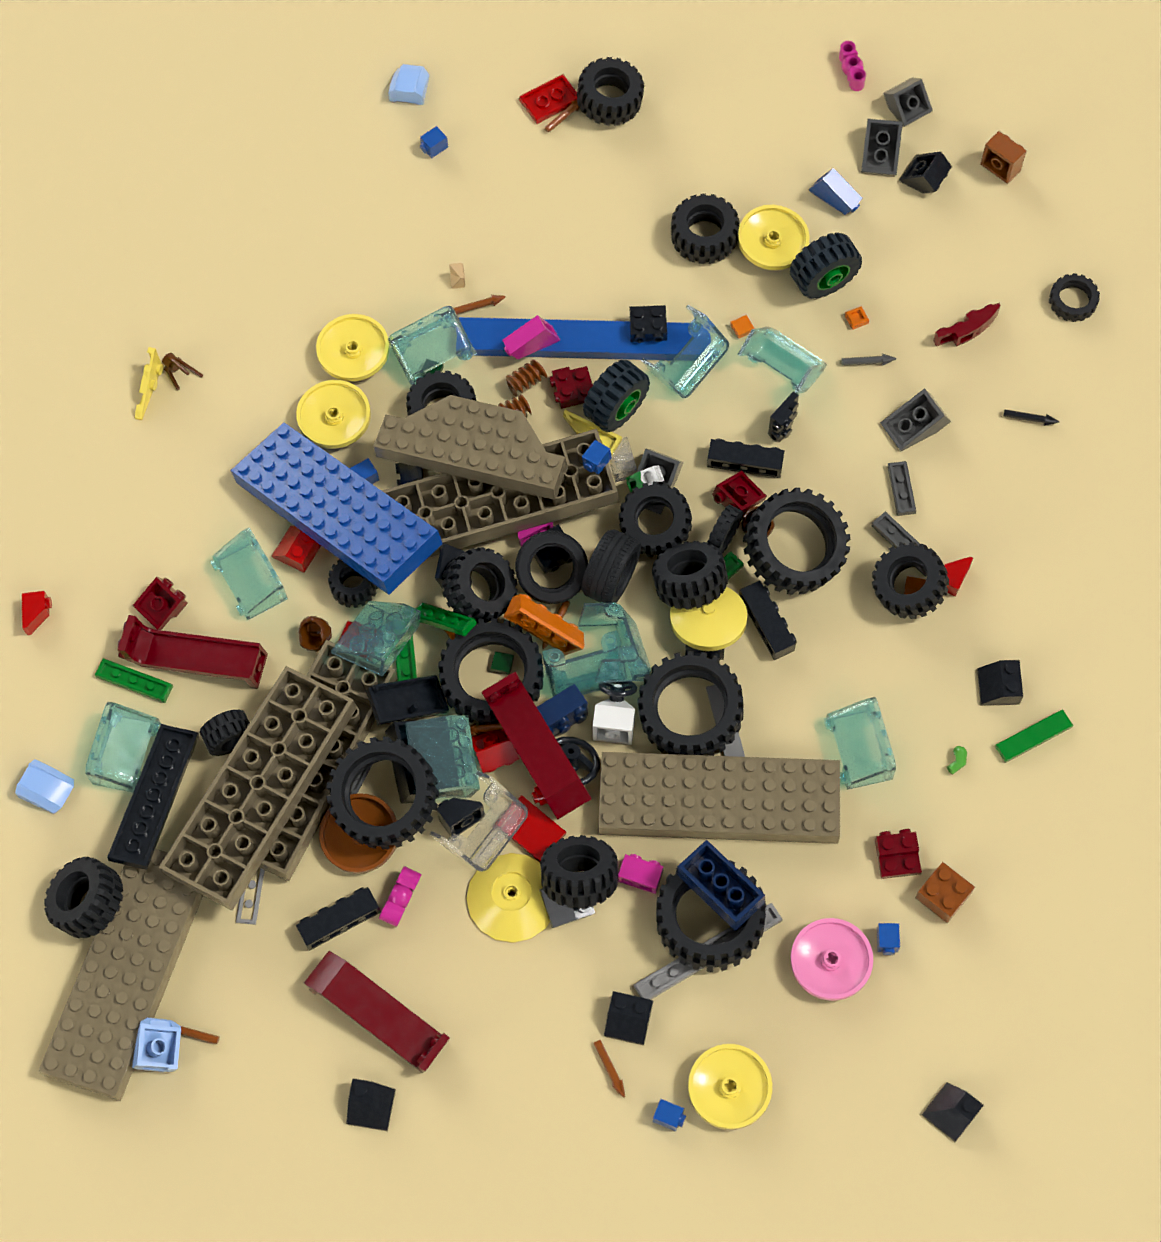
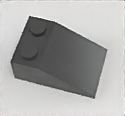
M867 119L861 172L897 175L902 121Z
M924 388L884 419L881 425L899 450L903 451L936 434L951 421L934 397Z
M645 449L637 472L659 465L665 480L659 484L667 483L673 488L684 462L652 449ZM656 504L645 509L661 515L665 506Z

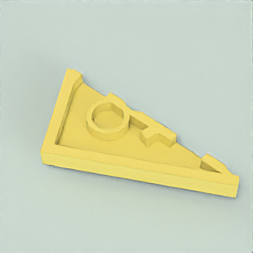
M148 347L147 353L150 355V363L144 366L139 393H143L140 404H137L135 419L138 420L143 419L151 395L157 388L158 376L163 372V365L156 348Z
M567 410L563 412V417L576 434L597 429L601 443L610 448L611 456H613L622 441V436L613 432H605L596 424Z

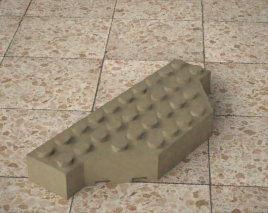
M453 395L447 396L405 418L386 414L373 446L378 458L419 466L424 469L554 500L557 498L567 468L565 456L546 452L522 411Z

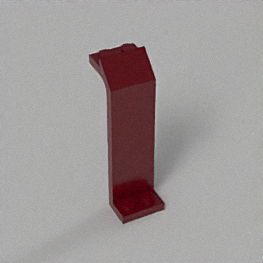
M128 615L127 621L123 625L122 637L118 641V657L139 666L244 680L250 688L255 689L259 687L268 653L260 643L156 630L143 625L133 615Z
M516 672L511 673L481 691L557 820L592 799Z
M331 951L326 953L304 982L310 988L309 991L314 995L318 993L421 1073L428 1069L450 1039L448 1035L439 1033L357 968Z

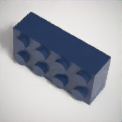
M575 684L537 707L554 737L559 733H566L572 725L582 723L588 716V702Z
M705 840L677 866V875L735 931L764 905L765 894L708 840Z

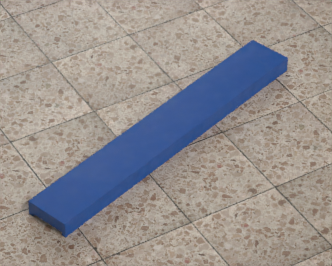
M458 317L457 355L509 356L504 350L505 344L503 339L531 319ZM544 319L553 326L560 341L525 356L711 361L712 323L667 322V341L637 343L631 342L630 321Z

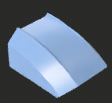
M403 64L393 75L388 92L389 101L424 105L430 74L423 66Z
M34 759L29 763L19 783H17L15 794L20 799L55 814L62 808L74 787V779Z
M147 1017L141 1021L135 1044L132 1068L159 1072H173L177 1070L181 1026L172 1020Z

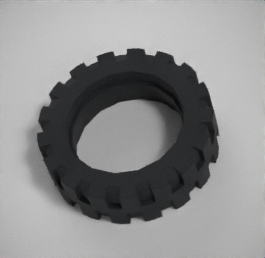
M1072 273V275L1066 274L1063 278H1058L1057 282L1053 284L1049 296V304H1051L1052 311H1055L1058 317H1063V320H1071V322H1076L1077 320L1084 321L1086 317H1091L1097 308L1100 292L1097 291L1098 287L1096 284H1093L1092 279H1087L1085 275L1081 274L1079 276L1076 273ZM1070 287L1081 289L1087 294L1089 303L1081 308L1069 307L1061 300L1060 292Z
M730 504L726 506L721 516L717 519V523L714 525L707 543L718 548L723 554L737 532L736 530L742 520L743 511Z

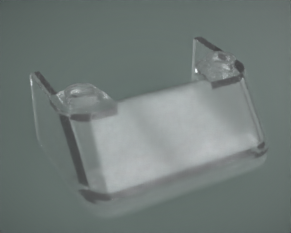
M477 771L476 775L489 785L483 795L484 802L490 807L488 812L467 839L460 834H454L447 840L433 831L430 832V835L474 869L486 871L527 819L528 809L490 775Z

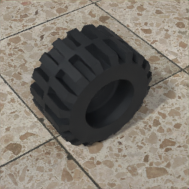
M337 560L338 564H333L332 571L329 570L328 583L334 599L338 600L341 605L345 603L348 608L351 605L354 608H358L359 604L362 606L366 605L365 602H370L372 600L371 596L376 595L378 587L342 560ZM351 576L363 578L362 583L357 587L349 588L343 585L344 581Z
M243 710L225 711L209 719L201 727L200 735L212 756L227 755L233 751L250 722Z

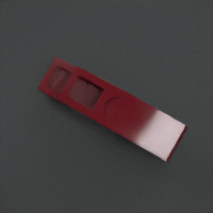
M1000 303L989 304L979 310H971L966 314L964 322L960 321L953 326L938 329L933 340L936 347L951 341L957 347L980 335L997 317L1001 306Z

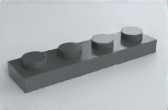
M886 511L872 522L871 526L895 548L904 542L906 545H909L910 542H916L918 546L920 545ZM916 567L925 577L927 576L925 569Z

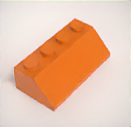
M519 594L512 597L503 616L504 618L521 626L522 629L565 655L584 649V632L580 631L578 626L567 623L558 614L549 612L544 605L536 604L528 595Z

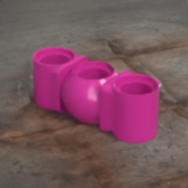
M844 41L841 43L839 53L842 71L847 75L849 87L853 91H860L864 88L866 79L863 61L858 57L855 43Z
M403 866L379 916L380 920L395 927L398 926L421 878V873Z

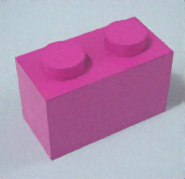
M625 854L618 874V882L656 894L664 866H661L659 862L649 860V862L642 860L636 854Z

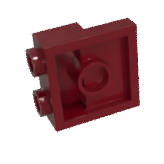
M587 366L570 370V367L553 370L552 376L549 377L551 387H555L556 390L554 392L555 401L560 403L561 409L584 404L585 397L593 386Z
M743 471L717 484L712 493L713 499L717 504H722L725 508L730 504L742 510L743 515L748 509L763 502L767 497Z
M155 577L132 605L157 630H162L170 619L177 617L188 604L185 600L186 595L178 589L174 590L172 588L173 582L166 577L164 579Z
M902 829L899 831V834L883 831L879 833V836H876L875 845L881 879L921 875L922 870L916 832H911V829Z

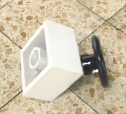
M623 678L604 679L600 681L598 687L601 692L609 695V698L595 704L593 741L632 745L635 709L625 701V697L635 694L637 686L634 682Z

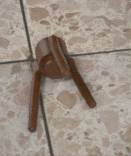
M173 353L166 354L162 359V363L165 365L164 370L168 373L177 390H180V387L171 371L175 372L180 369L183 373L189 375V372L184 368L186 367L196 375L203 377L202 373L185 363L180 357L177 358Z

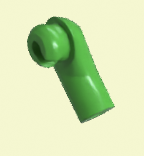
M956 746L953 750L955 761L947 766V770L952 775L966 765L967 750L965 747Z

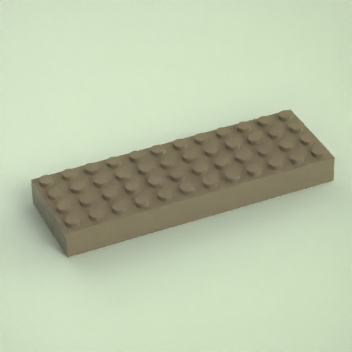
M597 429L542 444L546 452L565 456L567 468L556 500L445 473L382 490L437 529L442 543L458 549L619 503L618 492L609 464L607 463L599 475L595 472L587 471L583 466L582 455L594 440L601 443ZM441 546L429 557L439 555Z
M328 640L323 644L306 676L353 699L357 709L259 867L287 881H290L330 806L326 798L327 795H330V791L326 787L327 782H332L333 777L330 775L331 770H337L339 764L336 761L339 757L344 759L348 755L345 752L348 748L355 750L358 748V742H364L375 721L366 689L376 684L397 680L395 669Z
M286 666L159 866L162 873L233 911L357 709L354 700Z
M602 752L599 835L838 844L840 838V760Z
M155 849L147 870L124 865L120 874L123 884V892H121L123 900L119 904L120 909L115 913L114 920L107 924L108 927L100 930L99 934L95 935L40 1066L39 1072L44 1076L121 1101L134 1069L132 1068L140 1022L147 1017H155L203 895L162 873L159 866L168 852Z

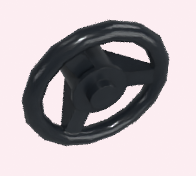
M576 737L556 738L575 772L579 768L590 772L587 776L580 779L583 785H587L597 776L600 769V757L596 750L585 740ZM579 747H582L590 754L592 762L581 753Z

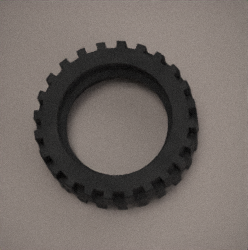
M787 488L779 494L774 493L752 513L749 518L750 521L745 526L744 530L747 533L743 536V542L747 543V546L743 550L744 555L749 554L750 557L747 563L749 567H755L757 571L754 574L757 578L761 575L765 579L763 583L766 586L770 584L776 586L775 591L780 592L786 589L787 594L793 595L796 591H799V595L806 594L809 590L813 592L841 571L840 568L847 561L845 556L850 552V546H846V543L851 540L850 534L845 532L848 524L847 522H842L840 518L843 515L840 510L836 512L833 508L835 504L832 501L827 503L823 500L824 495L821 493L815 496L812 494L813 490L806 489L804 492H801L800 488H794L791 492ZM783 512H796L808 517L817 525L825 541V556L816 568L806 572L796 571L788 568L775 557L768 543L767 529L770 522L777 515Z
M491 618V622L484 623V619H479L478 624L466 636L455 633L454 640L449 638L446 642V650L442 649L441 661H439L438 668L444 697H446L450 708L454 707L459 717L465 715L466 721L470 723L473 720H477L479 725H484L486 722H499L488 702L468 695L459 681L461 661L471 651L479 647L500 645L512 649L520 656L523 662L524 678L522 684L531 699L538 701L540 697L539 691L543 689L544 671L539 646L536 642H532V636L528 632L526 634L522 632L521 626L516 625L514 628L508 620H504V623H498L497 618Z
M688 651L686 656H681L680 652L674 654L675 658L671 660L668 657L663 658L662 665L658 667L655 664L651 667V675H645L643 678L644 685H640L639 717L642 729L647 734L648 740L651 744L655 743L660 752L666 750L668 754H707L708 756H714V751L717 749L720 752L726 749L725 744L727 742L732 743L735 740V733H739L741 720L744 717L741 684H738L736 674L730 673V667L726 663L722 666L719 658L714 656L711 660L707 658V653L701 652L700 656H695L693 651ZM689 677L702 678L710 681L720 690L724 699V712L721 720L714 728L698 735H681L669 730L663 724L658 713L659 697L668 685L679 679Z
M376 737L370 738V743L358 742V748L355 750L348 748L345 751L348 755L344 759L339 757L336 761L339 766L337 770H331L330 775L333 777L332 782H327L326 787L330 791V795L326 796L327 802L331 805L329 811L336 819L337 825L358 843L366 844L376 849V846L382 849H389L390 845H395L398 848L403 846L402 842L405 840L409 842L415 840L413 835L418 831L421 834L425 831L423 828L424 824L432 822V810L437 811L436 808L438 807V804L435 802L436 797H439V791L436 788L438 781L433 774L432 767L410 744L406 745L399 739L392 741L390 737H383V740L379 741ZM384 760L394 761L406 767L414 778L416 785L414 802L408 812L398 821L386 826L370 825L362 821L352 808L350 801L352 786L358 775L368 766Z
M742 866L739 871L756 886L757 880L752 875L749 878L747 876V869ZM676 868V874L674 876L669 874L666 878V884H662L660 895L657 897L656 902L658 935L662 937L663 946L669 947V954L673 958L676 955L680 957L681 964L686 966L687 962L693 964V969L698 971L700 966L707 967V972H713V967H720L721 971L727 970V965L733 963L734 967L740 965V960L743 957L747 960L751 956L752 949H757L760 937L762 938L766 901L763 906L744 922L740 933L732 940L716 945L698 943L688 938L681 931L677 922L676 910L679 900L691 888L677 875Z

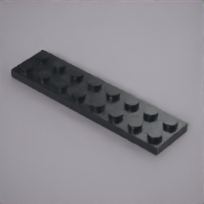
M164 724L160 725L107 856L108 861L140 869H148L199 738L198 732Z

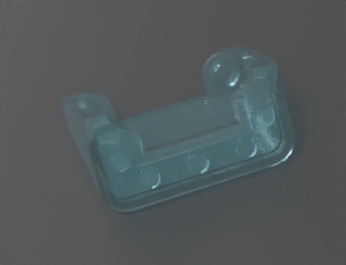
M445 306L394 332L388 337V342L411 385H416V380L419 377L424 378L425 372L456 356L461 360H469L477 354L452 306Z
M249 527L242 530L212 555L213 560L210 561L215 571L219 570L238 602L236 608L240 616L245 615L247 621L288 599L278 575Z
M617 630L604 634L601 639L602 650L565 660L562 651L556 648L542 651L544 671L553 697L573 684L577 686L582 695L599 691L598 685L604 679H626L622 646Z
M876 697L867 698L828 713L826 718H824L826 729H830L831 733L833 732L843 765L842 772H840V780L842 784H845L846 789L893 780L896 763Z
M107 702L85 769L86 775L92 784L133 793L141 775L140 770L150 738L156 735L161 725L159 718L117 703Z

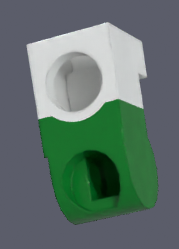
M659 465L652 466L625 478L630 493L633 492L632 489L638 487V489L643 488V483H648V486L653 485V482L661 483L665 481Z

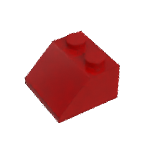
M290 525L272 554V558L305 573L321 545L294 525Z
M504 730L483 732L468 738L482 773L493 772L498 767L511 765L515 761L520 760L516 749Z

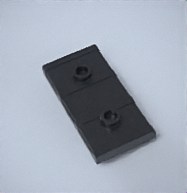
M437 675L376 684L366 689L377 725L444 714L449 711Z

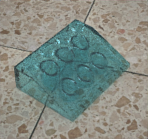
M369 601L331 650V653L383 677L418 629L421 611L404 603Z
M449 715L405 723L408 745L410 744L424 757L432 767L433 774L437 778L438 784H436V788L439 791V797L436 798H470L480 789L468 716Z

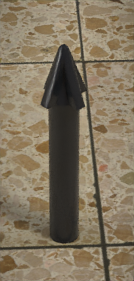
M1004 409L1003 417L1044 423V426L1059 423L1057 419L1048 414L1043 416Z

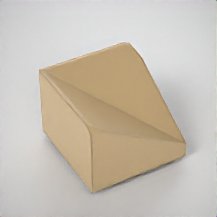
M449 264L451 287L453 289L465 288L463 264Z

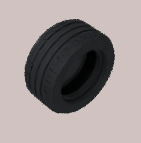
M615 529L608 530L602 536L590 558L583 577L581 590L585 596L607 606L615 605L633 575L640 556L641 544L638 539Z
M543 531L531 536L521 546L515 562L516 577L524 592L534 600L545 604H559L572 599L580 592L583 577L588 566V559L582 546L570 535L559 531ZM546 546L563 548L572 559L573 571L570 578L565 584L557 588L540 586L531 575L530 564L533 556Z

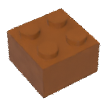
M998 131L985 144L980 164L1008 184L1021 172L1027 150L1022 145L1011 140L1008 135Z
M942 862L920 888L915 898L948 923L972 894L975 886Z

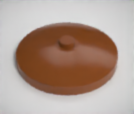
M363 793L350 795L352 808L362 821L374 826H386L398 821L393 810L380 798ZM329 809L324 815L319 832L321 848L328 860L339 869L349 873H367L381 867L394 853L395 845H390L389 849H382L379 846H376V849L366 844L358 843L337 825L336 819L331 815Z

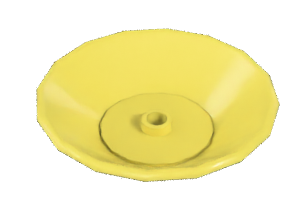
M509 853L493 857L478 868L469 883L466 900L470 917L480 931L495 940L514 943L531 939L546 929L550 920L540 889H543L540 862L528 855ZM514 891L515 895L509 896L508 893Z

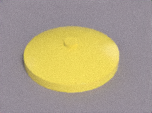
M764 205L751 210L742 219L738 232V245L743 255L754 265L768 270H783L790 268L793 259H796V255L805 246L809 245V230L804 220L793 210L779 205Z
M360 314L343 315L332 320L322 329L316 343L318 360L323 369L331 376L344 381H359L376 374L386 363L390 350L388 336L382 325L373 318Z
M328 380L314 385L305 392L298 403L296 417L299 429L304 437L319 447L336 449L354 443L365 433L370 423L371 410L366 395L357 386L342 380Z
M726 587L723 594L717 600L714 599L712 603L702 605L700 608L693 607L686 610L685 608L676 609L674 606L671 607L670 624L677 638L689 647L702 651H716L731 646L743 635L747 624V609L742 598L732 589Z
M736 1044L718 1045L704 1052L694 1063L688 1082L689 1097L695 1111L709 1124L721 1129L734 1130L744 1128L757 1121L766 1111L772 1096L771 1074L762 1058L749 1048Z

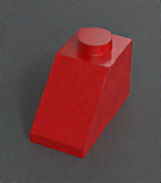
M973 557L963 558L944 565L949 578V585L946 586L948 594L956 597L971 567Z
M45 591L22 593V628L27 635H32L50 615L49 608H52V600Z

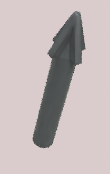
M882 353V356L841 358V364L882 363V365H885L897 358Z

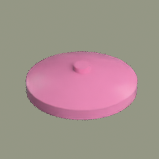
M825 918L810 923L797 935L791 950V968L797 982L805 991L824 1000L836 1001L853 996L867 983L873 968V952L868 939L855 925L841 919Z

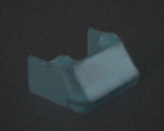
M687 305L686 308L695 317L688 327V332L692 338L671 363L660 360L653 365L644 358L641 360L655 377L682 398H687L693 393L729 349L728 340L705 314L690 305Z
M771 327L752 329L738 353L739 356H749L748 359L753 363L764 362L790 379L793 385L792 388L797 394L807 392L827 366L823 360Z
M584 603L578 626L615 625L622 645L618 652L619 659L601 660L595 678L596 683L644 681L645 675H650L651 667L636 622L618 603Z

